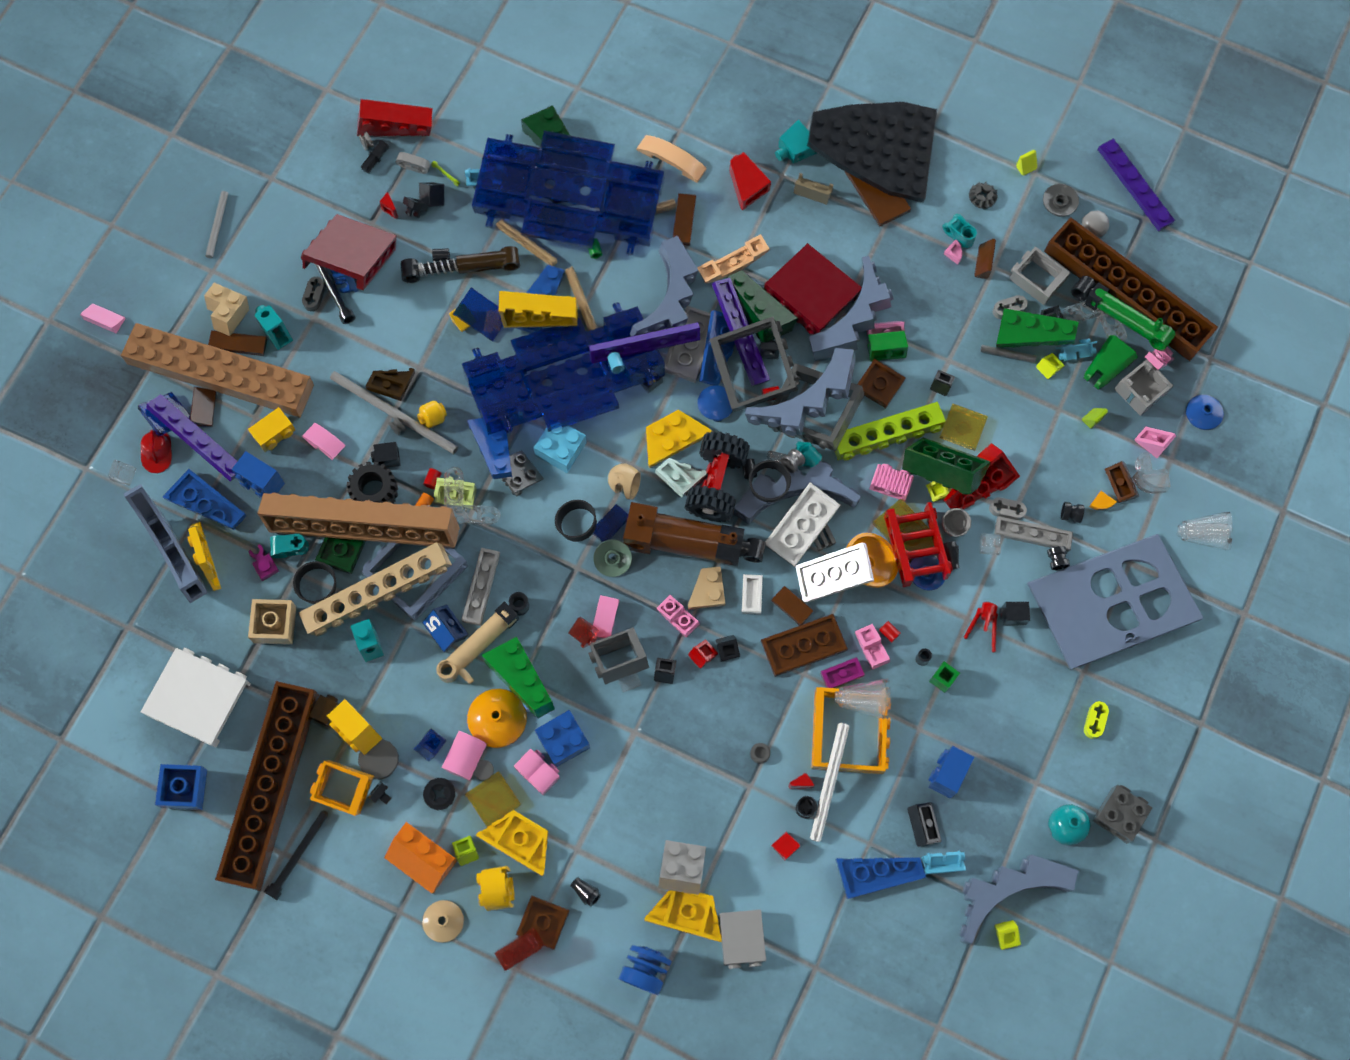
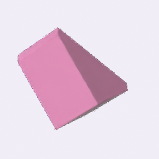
M1145 427L1135 438V441L1154 457L1158 458L1174 440L1176 435L1175 433Z

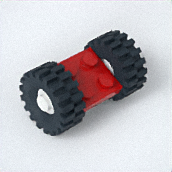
M711 431V433L707 432L704 434L699 454L704 460L709 462L706 469L708 477L707 480H704L702 487L693 486L689 489L685 503V510L689 511L688 513L712 522L713 520L716 522L730 521L736 499L720 489L727 467L735 469V467H744L750 448L747 441L737 438L738 436L736 435L732 436L730 433L724 434L719 431L718 433Z

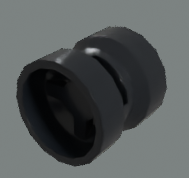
M1064 501L1061 509V520L1068 521L1071 519L1076 523H1081L1084 516V505H1072L1071 502Z
M1066 546L1053 547L1047 550L1048 557L1052 560L1050 563L1051 570H1061L1070 566L1069 559L1066 558Z
M810 796L800 798L795 807L797 815L803 819L812 817L817 810L816 801Z

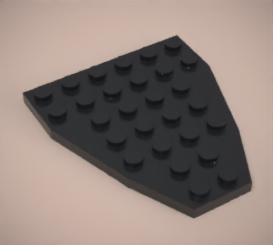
M908 102L852 104L814 111L811 117L807 146L841 170L888 195L923 203L926 198L937 109Z

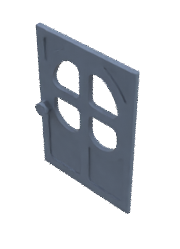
M1159 534L1027 583L1070 670L1127 648H1132L1135 645L1203 619ZM1138 561L1151 565L1156 569L1158 578L1139 586H1133L1122 568V563ZM1103 570L1112 571L1121 588V592L1107 598L1097 596L1091 588L1092 576ZM1158 589H1164L1170 595V605L1162 617L1157 620H1151L1145 612L1139 597ZM1122 603H1128L1138 620V627L1128 631L1116 629L1107 620L1108 609Z

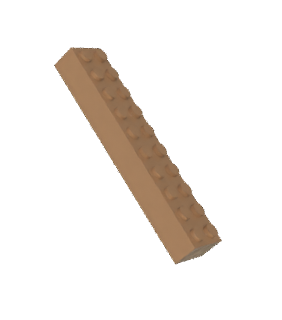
M135 323L121 353V357L128 365L202 388L215 390L218 393L273 410L279 407L283 413L299 418L302 416L314 387L310 376Z
M263 493L257 513L267 530L271 533L425 546L438 542L448 548H455L460 529L453 510L445 506L438 508L428 505L414 506L408 503L401 505L390 502L377 503L370 500L355 501L353 499L340 500L333 497H303L295 494Z

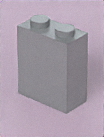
M761 909L720 913L719 921L724 965H729V969L741 968V964L749 963V967L762 966V962L766 961Z

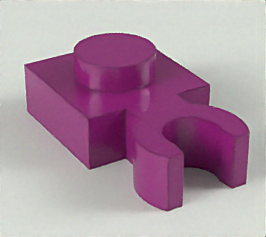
M259 544L257 545L260 549L258 554H254L251 549L248 552L254 560H257L252 565L260 579L264 581L280 571L270 554L265 555L264 548Z

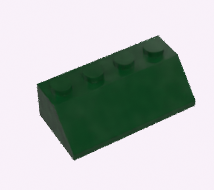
M922 437L905 449L902 470L908 471L911 475L924 477L927 481L940 483L946 488L956 489L962 494L970 495L979 488L990 466V461Z

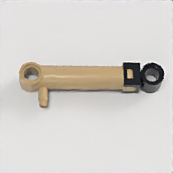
M522 592L513 593L509 597V605L504 601L495 610V614L446 660L439 662L436 671L440 679L445 683H451L456 680L459 674L469 684L473 683L474 679L465 668L507 628L510 629L519 620L520 615L527 613L529 610L527 596ZM518 600L524 602L521 607H515L514 603ZM445 668H452L451 674L443 675Z

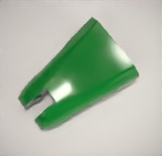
M1109 335L1085 371L1083 378L1088 382L1097 372L1101 377L1093 387L1098 390L1103 388L1138 358L1136 351L1117 336Z

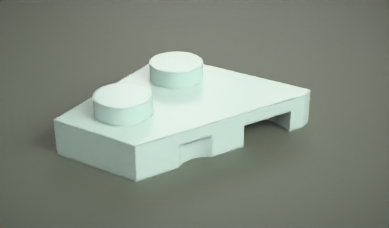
M670 458L655 470V473L680 497H684L690 488L695 487L707 476L706 470L702 469V471L691 468V465L682 464Z

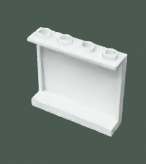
M176 648L144 704L141 713L217 748L220 742L217 738L243 689L246 685L250 686L251 683L246 680L247 676L236 671L233 674L228 672V667L222 664L215 666L211 664L212 660L204 656L198 658L194 656L195 653L187 648L183 650Z

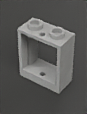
M1034 247L1031 252L1028 250L1023 255V261L1020 264L1016 263L1013 266L1010 280L1041 304L1045 305L1066 281L1070 272L1037 247ZM1031 261L1055 277L1045 291L1021 274Z

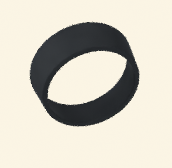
M774 460L762 461L756 464L750 472L749 484L751 491L756 498L763 502H776L782 499L791 486V475L788 469L780 462ZM766 468L778 470L786 480L785 492L776 498L760 496L752 487V480L757 472Z
M584 500L566 502L558 509L555 515L556 529L567 540L573 542L589 538L597 526L594 508ZM585 509L594 516L591 527L585 533L578 536H568L563 533L562 521L570 511Z
M313 561L306 563L294 575V591L302 600L316 604L334 595L336 590L335 573L330 566L323 562ZM313 569H323L329 572L334 579L331 592L320 600L311 601L305 599L300 592L302 577Z

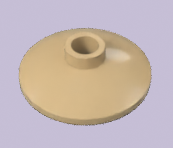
M437 901L426 909L422 920L423 929L430 939L441 943L449 942L455 939L462 931L464 925L463 913L451 901ZM441 917L446 918V922L443 925L439 924V918Z

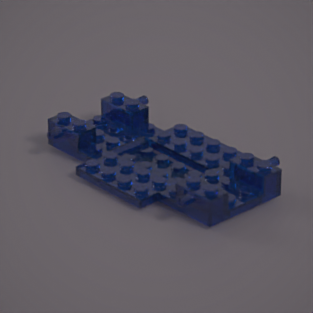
M544 131L540 147L512 142L513 135L511 134L510 136L506 134L505 141L487 138L472 201L474 213L487 216L485 227L493 228L494 218L510 220L512 215L524 218L521 235L593 249L596 232L614 235L615 240L628 243L626 252L628 255H634L635 245H651L659 196L662 194L665 180L664 171L652 169V161H650V164L649 161H646L645 167L614 162L612 158L615 144ZM553 180L555 186L548 189L545 187V182ZM589 187L591 189L590 194L582 195L580 193L581 188ZM530 195L536 196L537 198L552 199L556 202L562 201L571 203L573 205L578 204L583 206H589L590 208H599L600 211H591L539 200H533L532 198H530Z
M619 302L614 303L612 307L615 310V314L603 317L602 327L587 332L581 319L578 318V326H553L512 339L510 341L515 355L500 359L498 352L482 356L480 348L477 347L476 350L474 348L472 352L475 359L462 363V368L488 435L502 430L509 433V431L513 430L512 427L541 417L548 432H550L552 429L561 426L565 427L619 409V403L614 393L646 382L652 385V383L656 382L655 379L664 377L665 363L658 349L621 357L625 369L617 374L612 372L608 360L592 364L590 354L588 353L575 360L568 359L586 352L590 353L589 346L631 337L630 333L633 325L644 320L638 306L622 310ZM568 359V360L565 361V363H562V364H559V365H556V366H555V365H550V366H548L547 369H544V370H541V371H532L529 375H526V376H525V374H527L528 371H531V370H534V369H537V368H540V367H543V366H546V365H549V364H552V363H555V362H558V361H561V360ZM579 368H585L587 369V373L584 375H580L577 373V370ZM545 379H549L552 381V384L544 386L542 382Z

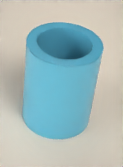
M613 352L607 356L613 373H621L625 369L618 352Z

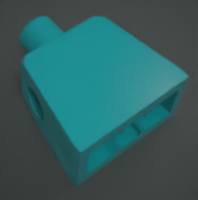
M797 120L780 136L778 144L780 149L775 152V156L779 161L788 157L792 163H797L817 153L807 146L809 130L800 120Z
M260 305L256 308L254 316L277 350L293 341L285 324L270 305L266 307ZM278 327V331L274 333L272 330Z
M370 619L350 626L358 650L365 662L384 656L375 627Z

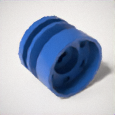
M631 945L630 951L638 955L637 958L627 955V959L633 962L634 966H623L618 979L659 996L664 982L658 979L656 975L657 973L667 975L668 971L660 968V965L670 966L672 961L667 959L662 953L648 947Z

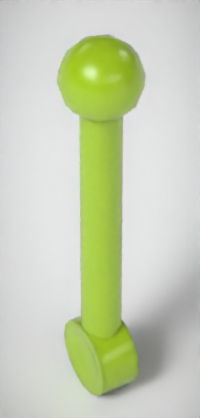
M437 161L431 163L433 168H437L454 185H460V182L442 169Z

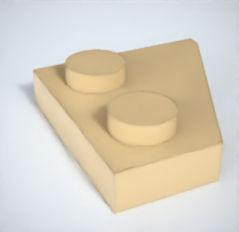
M721 567L702 568L688 603V610L725 606Z

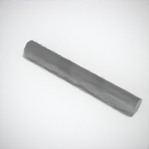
M981 345L980 352L1032 363L1036 361L1035 355Z

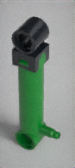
M1082 276L1071 289V294L1075 299L1082 302L1086 301L1085 305L1094 311L1098 308L1149 340L1150 345L1156 350H1165L1175 337V331L1171 327L1163 325L1162 318H1158L1156 322L1152 321L1109 294V288L1099 282L1096 285V282L1089 276Z

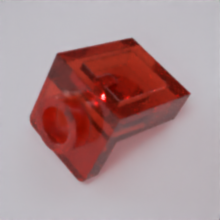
M578 617L568 634L582 643L580 646L585 648L590 646L589 644L596 642L598 638L596 634L599 630L582 617Z

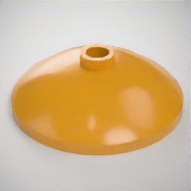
M861 533L852 538L846 548L860 543H866L874 581L864 585L880 588L891 583L898 573V568L890 543L874 533Z
M505 689L487 690L478 695L470 705L467 715L468 728L472 736L485 742L487 747H506L517 741L524 732L527 723L526 709L521 700L511 691ZM495 712L500 714L497 719L492 717Z

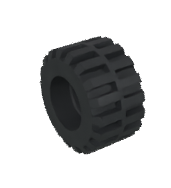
M366 462L365 466L360 464L358 465L359 469L354 468L352 470L353 475L349 474L348 479L350 482H347V491L351 499L355 501L370 500L377 503H395L394 497L397 498L398 496L396 491L398 490L397 482L391 470L387 469L384 464L380 466L379 462H374L373 465L371 462ZM371 481L383 483L381 490L377 494L365 495L362 493L364 486Z

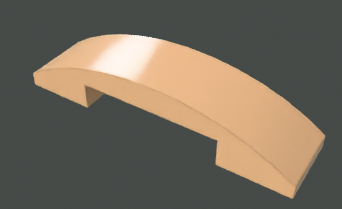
M646 135L637 147L639 152L650 158L655 156L681 170L683 176L698 183L706 171V167L692 155L663 139Z
M760 234L745 242V246L715 262L712 259L697 267L704 282L706 284L742 270L758 260L770 249Z

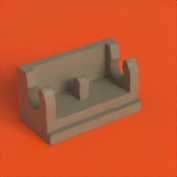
M799 173V178L796 180L794 194L827 205L834 184L830 183L829 186L805 179L803 174Z

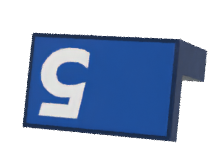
M447 604L434 608L422 622L444 653L454 643L464 640L469 635Z

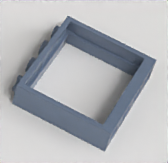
M389 543L386 547L380 548L377 556L363 566L361 571L366 578L373 575L397 550L401 543ZM444 547L446 553L456 561L411 607L396 594V597L391 599L413 621L468 567L467 561L453 548Z

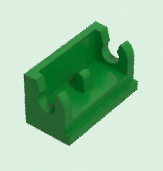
M905 331L868 335L869 344H867L870 362H873L874 359L882 361L907 357L908 343Z

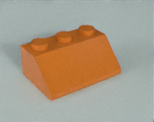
M407 822L394 837L384 857L432 894L458 861Z

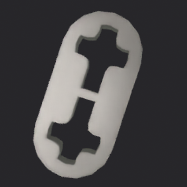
M400 152L396 159V163L400 167L421 174H426L431 165L428 160L405 152Z
M1018 295L998 301L993 308V315L997 319H1002L1003 312L998 311L999 307L1001 309L1007 308L1024 312L1028 304L1025 297ZM1015 303L1022 304L1021 308L1018 305L1014 306Z
M1000 497L993 499L989 506V510L994 516L1021 520L1027 512V508L1022 502ZM997 503L1002 507L1000 511L997 510ZM1016 507L1019 508V515H1016V511H1014Z

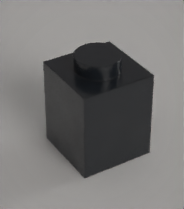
M396 442L373 445L374 451L371 452L372 463L379 462L380 466L384 464L386 467L401 466L399 447Z
M1005 602L1002 608L999 609V617L1003 619V625H1027L1030 622L1029 602Z

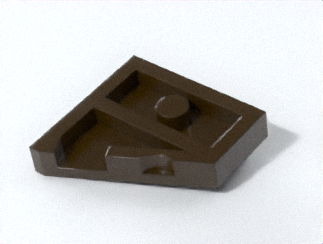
M409 368V371L397 372V369L373 371L366 384V390L401 401L415 374V369Z

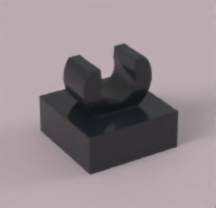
M404 196L403 204L408 206L405 211L406 215L412 216L413 213V216L419 218L421 210L427 211L429 204L419 199Z
M381 781L367 796L374 803L380 799L386 805L392 799L385 793L388 787Z

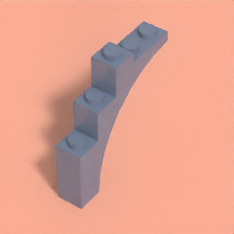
M678 236L662 241L659 249V254L664 262L667 273L666 296L651 315L633 325L630 333L631 337L664 330L665 328L679 327L687 323L688 317L683 308L690 304L693 293L688 285L695 281L698 269Z
M869 255L862 257L864 282L854 306L835 325L823 332L809 336L815 361L832 357L835 348L858 350L857 342H860L858 333L875 329L874 321H877L875 312L891 308V300H893L892 291L887 289L886 283L881 284L879 276H875V272H877L875 262H871Z
M835 348L832 359L822 376L804 393L795 398L772 406L747 407L745 415L748 423L753 425L765 424L771 427L781 426L783 433L787 435H802L806 415L814 418L819 416L825 417L829 397L848 399L856 362L854 350Z
M820 461L816 466L811 467L806 476H803L799 469L794 473H790L791 486L785 496L776 502L769 503L759 500L754 496L751 488H749L734 508V515L750 524L759 513L770 505L783 499L800 496L809 483H812L829 497L842 501L853 508L859 503L861 496L855 489L843 485L840 479L831 477L833 469L830 464ZM760 473L753 482L752 487L762 497L776 498L785 492L786 480L782 475L778 482L775 483L772 477L769 475L764 476Z
M139 484L125 492L124 497L155 542L180 590L189 603L207 594L199 572L188 558L170 523L155 505L144 487Z
M1029 855L1026 859L1022 860L1020 870L1023 871L1022 873L1001 866L993 872L991 882H994V884L975 878L965 882L962 893L965 894L964 900L970 901L971 905L968 904L966 907V924H962L959 936L962 937L961 942L968 945L972 944L976 932L986 915L999 902L1011 894L1034 888H1052L1065 892L1073 891L1078 870Z

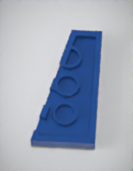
M716 310L711 311L699 379V382L712 386L719 385L722 377L709 339L730 332L723 313ZM734 341L721 345L726 362L734 351Z
M505 415L467 420L492 478L512 477Z
M920 857L835 859L847 899L926 878Z

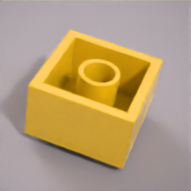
M346 699L327 715L332 721L329 725L356 753L360 750L366 755L383 739Z

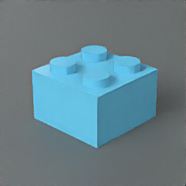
M553 417L534 446L535 456L568 473L587 443L586 435Z

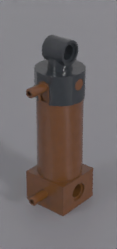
M631 502L623 537V543L629 547L630 551L650 555L651 549L736 567H738L739 557H743L749 562H762L766 544L765 541L757 538L743 539L745 531L743 528L660 514L656 506Z

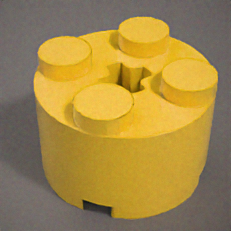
M508 866L484 869L481 873H477L478 886H481V894L478 896L479 904L481 907L484 906L487 911L513 908L514 904L510 903L515 900L513 879L512 877L508 878L507 872H511Z

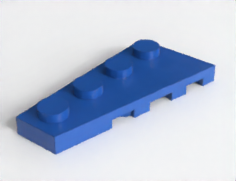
M547 264L527 293L556 296L565 270ZM514 327L539 336L543 327Z
M190 469L163 495L165 500L232 530L247 516Z

